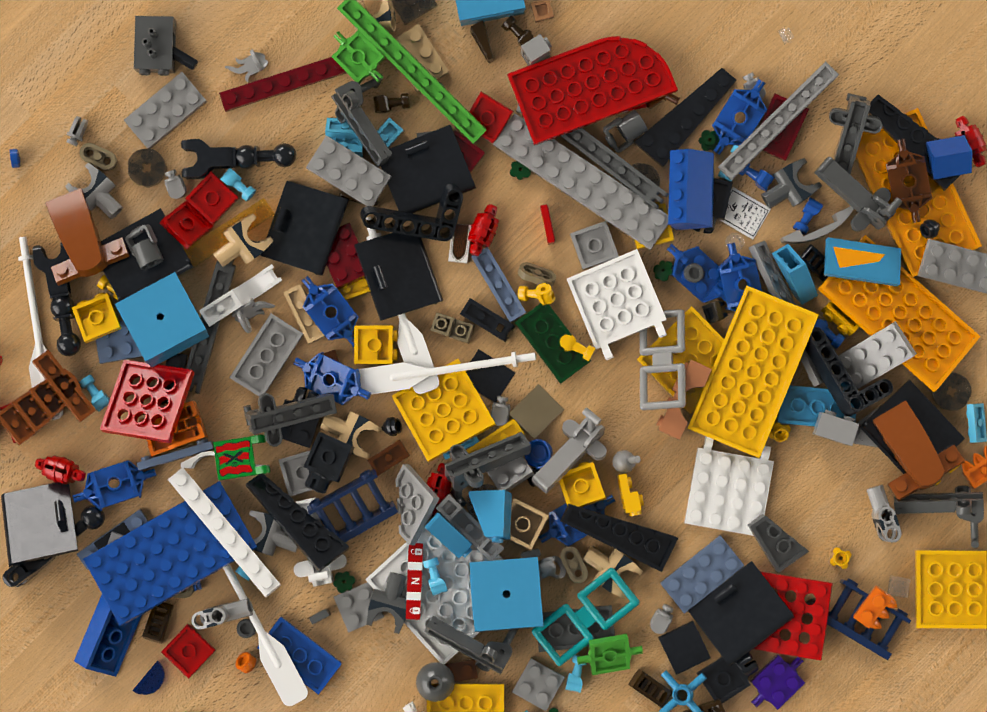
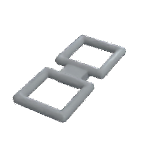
M683 309L663 311L666 318L677 317V345L647 348V329L639 332L640 355H652L653 361L652 366H642L640 368L641 410L683 408L686 405L685 365L683 363L673 364V353H683L685 351V312ZM678 371V400L648 402L647 374Z

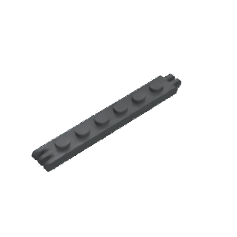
M583 128L561 135L566 141L655 209L659 208L658 204L654 202L655 199L660 203L664 201L658 195L660 193L664 197L669 195Z
M217 260L204 307L229 292L236 265H233L234 260L224 267ZM202 315L200 319L210 337L192 346L186 369H191L195 372L189 391L192 392L194 385H197L195 389L197 394H200L220 321L209 327Z

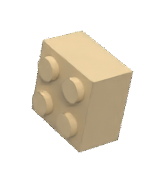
M514 498L511 506L510 540L532 550L549 515Z

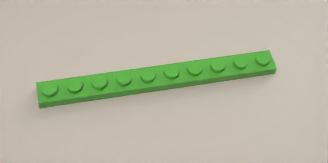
M344 0L337 9L473 144L487 131L357 0Z

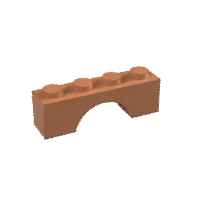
M689 360L688 363L685 362L686 392L692 388H703L712 369L693 360ZM676 380L672 388L675 391L673 397H668L667 401L678 400V380ZM670 408L666 410L664 416H659L656 425L659 426L658 431L680 440L688 422L683 417L680 408Z

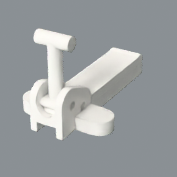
M316 497L296 501V503L308 511L307 506ZM316 512L311 514L313 518L321 522ZM342 554L320 572L309 560L301 561L294 566V573L298 577L308 576L309 583L312 582L313 587L333 583L332 571L345 567L347 558Z

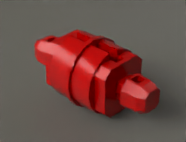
M965 116L957 118L955 123L960 130L954 133L955 136L965 135L972 149V158L974 159L972 161L976 167L979 168L986 165L985 156L981 154L987 151L986 143L983 139L984 136L976 124L968 125L969 121Z
M492 204L486 206L484 213H477L473 224H471L468 241L473 243L470 247V254L474 256H479L483 247H490L493 238L496 236L499 220L495 218L497 207Z
M47 456L46 459L39 458L35 462V467L42 470V475L55 483H74L75 480L84 481L86 473L79 469V465L65 457Z
M445 463L439 464L437 468L438 474L431 473V477L427 479L426 484L435 494L437 492V496L440 498L431 517L437 514L438 510L436 507L451 493L452 483L445 477Z

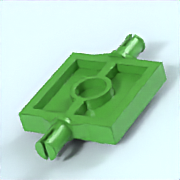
M359 30L347 39L340 31L334 35V38L341 45L338 51L331 57L354 81L360 84L370 75L377 83L380 80L376 75L381 80L383 79V76L376 69L386 57Z
M627 634L589 640L588 655L577 656L578 665L589 663L592 675L630 669L631 656L643 654L642 646L630 648Z

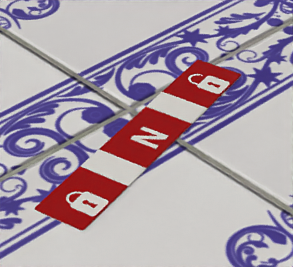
M423 543L409 545L406 619L420 620Z

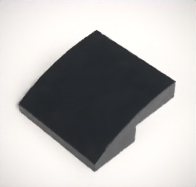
M693 621L658 637L676 675L711 658Z

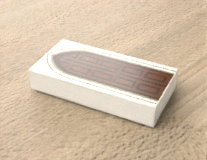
M456 225L454 236L450 241L448 262L467 264L470 245L468 237L471 225Z

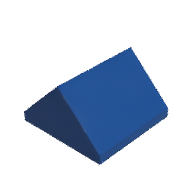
M965 135L926 142L933 180L972 173V149Z

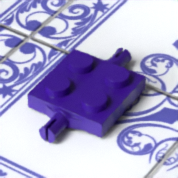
M777 654L750 680L759 693L751 701L756 708L766 700L778 710L805 684L795 670L804 662L800 657H797L789 664Z

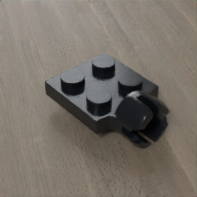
M714 178L713 227L704 228L703 233H712L716 221L725 219L733 182ZM699 228V229H693V230H695V231H697V232H700V229H701V228Z
M299 387L296 390L294 399H285L284 404L306 399L308 389ZM309 391L307 398L319 395L318 393ZM320 418L282 427V439L310 448Z
M319 432L304 464V467L309 470L305 486L318 493L325 494L332 481L339 483L355 447Z
M749 652L732 666H729L721 656L698 671L697 675L699 676L703 673L707 677L703 682L704 686L714 700L720 699L721 703H724L750 686L748 677L758 671L759 668L756 661L752 660L753 657Z

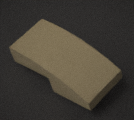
M436 313L431 331L469 344L475 325Z

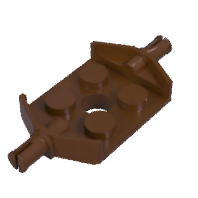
M905 138L897 140L898 154L885 164L893 201L895 198L902 200L899 207L911 212L912 223H916V219L917 222H921L919 208L932 199L925 157L908 152ZM907 176H912L915 179V183L911 187L904 185V178Z

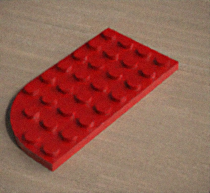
M621 36L595 40L507 74L534 146L678 91L667 63L658 52H655L642 41L621 38Z

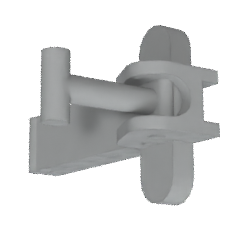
M585 408L582 412L586 418L580 425L571 419L563 423L562 431L569 440L532 477V482L544 493L547 494L586 453L595 460H603L606 457V447L598 441L604 435L605 427L599 425L602 419L588 408Z

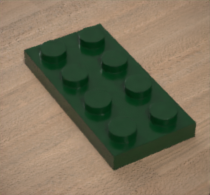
M540 303L515 322L516 326L560 384L591 362V360L583 359V354L573 350L564 351L565 349L560 346L561 337L564 335L572 336V334L549 304L542 305Z

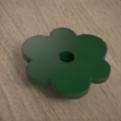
M704 130L698 142L702 144V150L708 151L711 149L713 151L720 139L716 136L715 131L709 132Z
M512 162V169L510 170L512 177L522 180L523 177L528 178L531 175V171L519 162Z
M660 261L659 265H655L653 268L655 278L663 282L667 281L669 276L672 275L673 264L670 261Z
M348 571L344 573L338 572L335 574L333 585L337 587L339 593H344L346 590L351 591L355 578L350 576Z

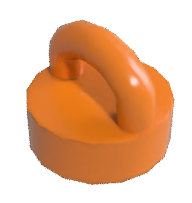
M244 652L238 656L236 668L243 673H249L254 669L257 660L250 653Z

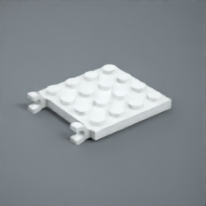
M637 249L567 278L596 350L602 349L606 360L614 358L609 344L649 327L655 326L660 338L667 336L662 322L667 320Z
M705 436L703 448H697L684 523L754 536L747 525L762 514L765 515L774 461L768 460L771 447L764 446L759 459L711 450L714 439Z

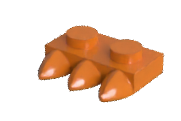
M984 446L985 458L980 454L974 453V465L968 461L962 464L963 475L973 489L987 481V446Z
M875 586L854 613L853 618L867 628L881 629L878 617L882 619L890 618L885 607L897 608V603L891 595Z

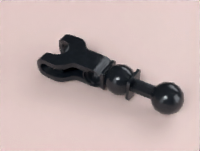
M200 139L182 140L181 148L185 151L196 152L198 157L194 166L182 169V177L185 179H204L215 169L239 167L249 169L255 165L260 167V162L274 161L280 167H288L294 163L297 154L294 147L287 143L277 145L274 150L260 151L258 146L253 147L251 145H243L239 148L209 147L208 144Z
M62 242L60 243V254L54 259H48L45 249L40 245H36L32 248L34 265L46 275L50 299H52L50 309L55 316L53 320L59 321L61 336L58 338L56 346L62 355L73 356L80 350L81 341L72 332L70 319L75 318L72 307L75 305L70 298L72 297L70 281L58 286L51 269L52 266L70 258Z
M94 505L84 508L80 516L81 520L75 524L76 537L87 529L94 530L100 528L105 520L103 510H98ZM56 556L21 563L19 567H14L13 565L3 574V581L9 587L23 586L51 563ZM17 573L19 577L15 581L14 575Z

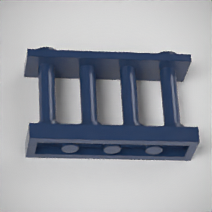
M375 469L362 472L357 479L321 499L316 498L312 500L309 506H307L310 515L316 512L324 527L330 532L332 531L344 542L398 513V510L393 501H385L374 482V479L378 477ZM365 484L368 485L379 504V509L373 512L368 510L357 491L359 487ZM349 493L362 513V518L357 521H352L340 498ZM331 503L335 505L346 524L345 528L339 531L335 530L323 510L324 507Z
M849 578L847 581L841 579L840 583L846 587L831 612H829L827 625L882 658L889 660L892 653L887 651L889 648L887 646L902 621L910 624L911 620L907 618L908 614L899 608L895 611L892 608L885 607L888 612L896 617L882 641L878 642V644L873 643L870 640L875 629L866 628L861 634L854 631V625L857 620L853 618V615L869 594L857 588L858 583ZM853 590L860 594L862 598L848 622L842 624L837 621L839 618L837 616Z

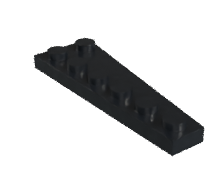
M721 68L639 137L634 144L660 166L664 167L670 160V150H678L736 82V79Z
M877 95L870 102L871 107L868 114L881 119L882 129L896 143L897 140L905 138L908 152L924 156L927 173L933 179L926 142L940 139L934 137L924 127L919 126L909 116L903 114L880 95ZM960 175L934 181L944 191Z
M264 474L257 475L246 483V487L318 572L349 550V546L332 531L330 532L318 519L313 518L306 509L301 508L294 502L293 498L284 493L281 488Z
M568 504L560 520L662 572L678 540L673 535L572 504Z

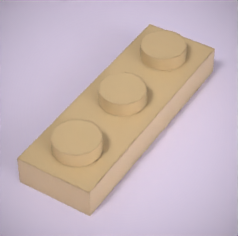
M301 284L283 292L308 344L325 337L302 307L307 296Z

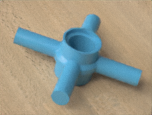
M667 670L661 674L673 689V699L661 708L659 712H670L678 704L687 705L692 712H703L692 700L693 691L707 679L703 673L688 685H679ZM679 690L687 692L688 697L686 700L679 698Z

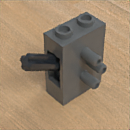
M135 16L134 70L139 72V75L148 76L150 73H158L160 76H169V73H175V60L191 70L196 68L198 61L176 48V20L173 16Z

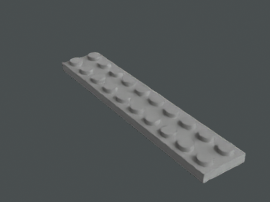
M515 113L493 143V146L649 250L653 248L669 225L668 214L660 209H655L639 195L556 140L551 139L534 146L525 120Z

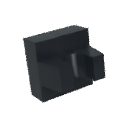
M718 300L702 306L709 324L725 319L728 316L727 312L723 313L722 311L723 301Z

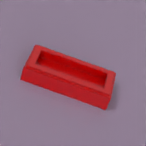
M547 204L541 205L540 211L547 245L555 243L549 208Z

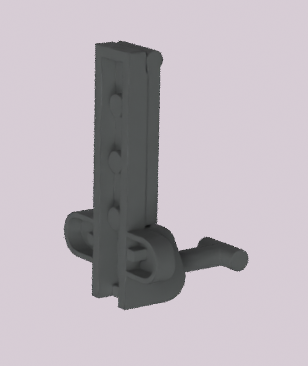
M376 75L380 80L379 83L375 79L362 85L356 81H350L336 88V94L331 97L337 105L335 115L339 122L344 123L347 121L376 166L380 167L387 163L392 152L388 149L360 107L363 103L362 93L371 88L379 87L382 80Z
M850 93L846 97V100L849 101L847 110L833 108L829 113L831 123L843 126L833 160L849 174H851L863 131L876 134L882 130L883 126L880 118L868 115L871 107L870 100H866L867 97Z
M827 157L814 172L858 212L850 224L851 228L856 232L864 230L869 224H872L877 230L883 228L902 203V200L899 198H895L891 204L887 203L891 198V193L887 188H880L872 195L834 161L832 157Z
M263 393L258 398L259 409L252 410L251 405L243 407L247 426H250L249 431L254 435L264 432L266 442L273 447H277L282 443V427L337 413L334 395L331 393L276 406L272 395Z
M517 433L470 454L462 445L456 444L451 446L450 458L452 461L445 464V477L452 482L454 489L451 490V494L462 507L466 505V501L462 497V490L469 485L473 488L481 487L484 483L483 473L530 454L531 444L523 433Z
M962 485L955 488V493L910 494L899 502L894 496V511L897 515L909 513H949L956 511L960 519L970 522L971 546L973 548L979 546L978 523L984 519L983 492H971L969 486Z
M436 616L431 618L424 632L476 660V666L481 670L489 672L492 669L501 674L512 655L510 644L518 629H510L502 643L492 641L488 642L485 646L481 642L437 619Z

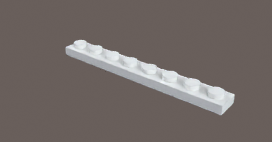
M183 467L168 479L265 597L281 586Z

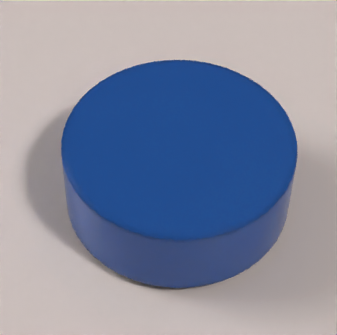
M10 149L12 168L20 167L18 149Z

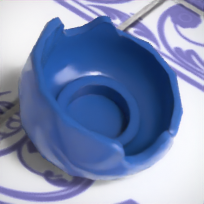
M535 439L529 442L531 444V452L525 455V459L528 465L540 469L553 456V449L548 442L542 439Z

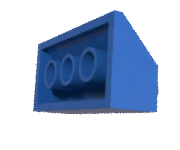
M694 149L670 150L668 224L675 230L713 227L714 153Z
M102 594L74 662L85 669L116 677L142 615L120 626Z

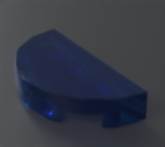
M157 661L132 691L140 695H148L161 688L165 678L162 664Z

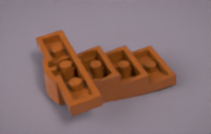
M81 188L45 202L56 232L70 258L51 267L58 286L79 277L96 275L108 265L130 256L122 237L101 245L98 229L95 226L91 210Z
M49 350L32 361L46 380L29 389L28 392L0 411V423L18 446L41 430L66 407H68L79 423L96 411L81 392V387L76 377L65 368L63 369Z
M906 400L873 419V424L883 436L884 442L895 455V459L907 472L888 483L889 489L898 502L919 489L923 490L936 485L943 478L944 474L965 463L964 458L955 445L937 454L923 426Z

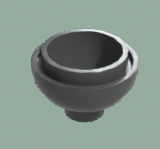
M429 663L423 666L417 674V690L426 700L433 702L442 701L454 689V675L450 668L442 663ZM434 679L439 682V685L436 687L431 685V681Z

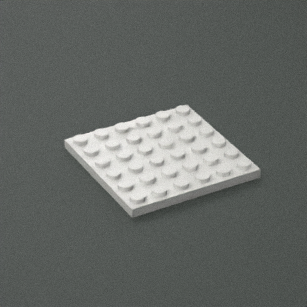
M424 527L416 543H423V561L438 558L439 565L436 567L440 577L445 581L448 591L435 596L432 595L428 582L431 579L429 568L425 569L422 561L420 620L406 619L404 623L440 663L445 664L459 651L425 633L426 626L431 618L436 616L437 619L472 638L479 633L475 632L470 562L489 560L473 544L470 546L472 551L465 558L463 556L458 558ZM407 542L365 579L373 589L385 591L390 572L407 576L409 548ZM498 554L494 560L504 559ZM407 578L402 592V597L405 598L407 596Z

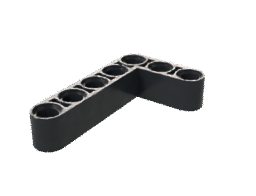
M447 184L442 192L436 218L374 206L364 207L360 212V216L364 225L370 229L438 241H449L455 233L463 194L456 184ZM451 192H457L455 197H449ZM447 210H453L450 215H444ZM369 214L375 215L373 219L366 220ZM387 218H393L392 222L384 223ZM406 221H412L409 226H403ZM425 224L430 225L426 230L421 229ZM442 228H448V230L445 233H440V230Z
M819 327L813 328L805 350L840 411L845 416H852L892 393L893 385L888 379H881L858 391L824 331Z

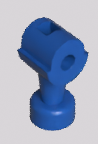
M749 163L739 174L741 176L747 174L755 181L758 188L767 191L774 177L762 169L758 172L750 168Z
M810 197L802 210L804 215L801 221H797L793 229L796 231L800 230L802 234L806 235L809 231L807 225L813 216L821 211L823 204Z
M817 319L814 327L821 328L827 338L832 341L831 345L837 349L846 337L840 333L836 335L828 328L826 320Z

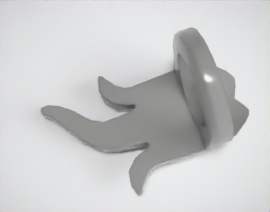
M252 49L250 50L251 55L243 60L235 58L236 62L240 65L244 64L239 68L225 66V68L237 74L248 72L245 76V80L248 82L249 77L262 71L267 66L268 61L265 59L264 54L254 52Z
M251 298L247 304L232 313V317H235V320L240 322L246 333H251L252 328L249 319L258 314L265 315L261 308H274L275 305L264 301L254 302L253 298Z
M552 556L538 561L540 582L548 576L556 579H561L565 576L566 569L559 557ZM554 561L560 567L559 575L555 574L556 566L554 564Z

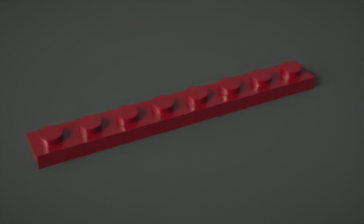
M330 57L232 88L219 94L224 110L227 112L328 80L347 72Z

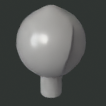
M621 450L614 455L612 463L616 471L629 473L637 463H640L641 459L627 450Z

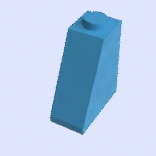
M789 244L772 253L791 292L802 305L818 296L806 263Z
M506 490L469 491V497L484 536L491 539L493 543H503V540H510L512 493Z
M440 512L425 526L431 534L458 558L461 556L465 558L472 551L470 548L472 543Z

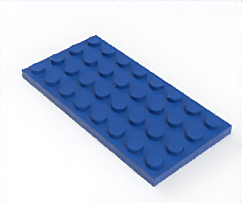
M219 481L203 490L252 551L257 549V545L221 482ZM186 501L83 558L120 626L127 624L235 561Z

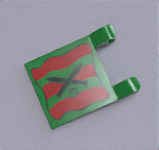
M260 434L213 442L218 481L270 473L268 465L256 467L253 444L266 442L265 435Z

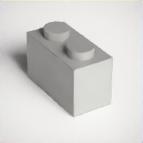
M539 34L521 45V55L527 65L530 66L550 58V48L552 46L546 37L543 38Z
M825 410V413L819 412L813 434L853 446L859 424L855 423V419L844 416L843 419L836 417L837 413Z

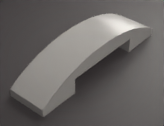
M850 206L832 215L834 223L803 236L801 231L797 230L782 237L780 241L785 244H800L819 239L840 226L854 209Z
M450 494L436 507L489 561H493L504 549L500 543H493L491 539L484 536L480 523Z

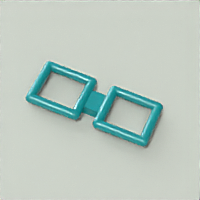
M609 568L577 594L583 606L576 612L568 604H564L543 620V627H534L532 629V634L556 665H563L589 644V640L594 639L587 629L594 622L597 621L603 630H607L639 605L638 598L614 568ZM611 577L630 602L609 619L605 620L587 596ZM566 613L584 638L562 656H559L541 632Z

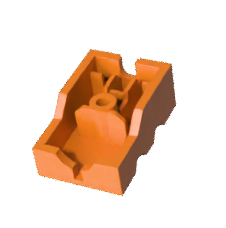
M192 400L184 404L171 443L147 440L152 457L208 438L196 401ZM162 418L156 419L154 425H159L162 422Z

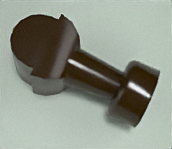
M510 16L501 26L504 30H511L518 38L519 46L534 38L532 31L522 30L515 24L516 19L513 16Z
M408 93L401 94V98H388L385 95L373 97L375 113H387L392 111V107L401 105L403 109L410 108Z

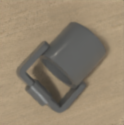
M635 110L623 118H616L603 128L606 141L617 153L628 148L634 143V139L648 130L645 122ZM615 126L626 141L619 147H617L612 134L609 133V130Z
M149 224L136 227L126 236L125 240L132 255L136 257L141 270L152 268L163 262L164 258L157 245V238ZM146 230L149 239L134 244L132 239Z

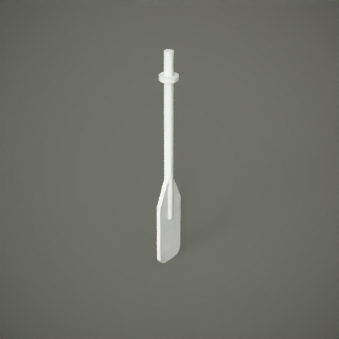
M367 228L369 236L366 238L367 240L382 236L381 233H376L375 229ZM405 313L398 315L397 344L403 361L425 368H434L423 334L406 318ZM428 376L413 386L414 391L418 394H424L435 390L439 386L438 376Z
M20 237L22 256L18 257V260L23 261L35 339V347L29 365L33 388L46 379L32 361L46 352L47 349L42 340L30 260H33V255H29L27 237ZM63 411L60 412L53 420L61 418L63 415Z
M511 352V356L434 368H425L407 362L359 369L360 387L371 392V395L405 390L413 387L428 376L513 364V367H518L520 362L536 360V354L517 355L516 352Z
M230 564L223 569L240 600L247 599ZM253 609V615L249 616L258 633L260 660L282 702L286 706H293L307 697L308 690L285 646L264 630Z

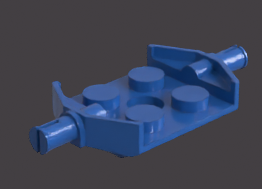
M758 79L751 90H733L714 123H712V127L720 139L718 145L713 150L714 152L721 155L725 146H728V144L741 145L753 133L767 111L765 104L759 96V92L766 83ZM738 112L745 114V120L742 123L735 121V114Z
M733 242L727 244L730 253L729 257L716 269L720 271L727 303L725 309L736 312L744 290H741L738 286L740 280L744 279L747 286L762 291L755 259L741 256L740 253H737L736 244Z
M670 244L666 250L675 256L672 276L702 303L716 298H721L726 302L720 271L716 269L718 265L699 249V246L680 251L673 244ZM691 263L699 264L704 271L703 278L695 283L687 281L683 274L684 268Z
M309 276L305 277L306 280L303 279L302 282L309 289V293L302 306L328 340L345 338L354 347L352 331L359 316L333 283L316 286ZM328 307L336 309V315L332 318L327 317L325 314Z
M324 352L318 353L309 362H305L298 357L295 359L294 365L302 368V371H304L305 388L320 395L331 393L334 395L335 402L341 405L346 404L358 395L367 400L370 398L371 392L360 387L359 369H352L323 355ZM328 374L334 378L332 385L326 381Z
M127 460L88 473L83 492L72 495L74 503L86 499L98 510L102 511V508L138 496L141 498L144 481L156 476L154 468L145 472L143 470L140 471L131 461ZM113 479L120 482L116 488L109 486V482Z
M611 494L605 500L582 508L605 515L606 506L615 502V499ZM567 503L549 512V530L538 536L539 539H542L540 540L542 544L551 538H556L565 545L570 546L587 536V534L560 521L567 508Z

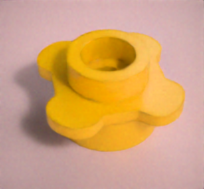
M776 422L773 424V430L770 432L769 437L777 442H783L789 437L788 432L791 431V427Z
M839 547L834 548L830 564L832 566L838 565L842 569L848 568L849 558L852 556L851 552L842 551Z

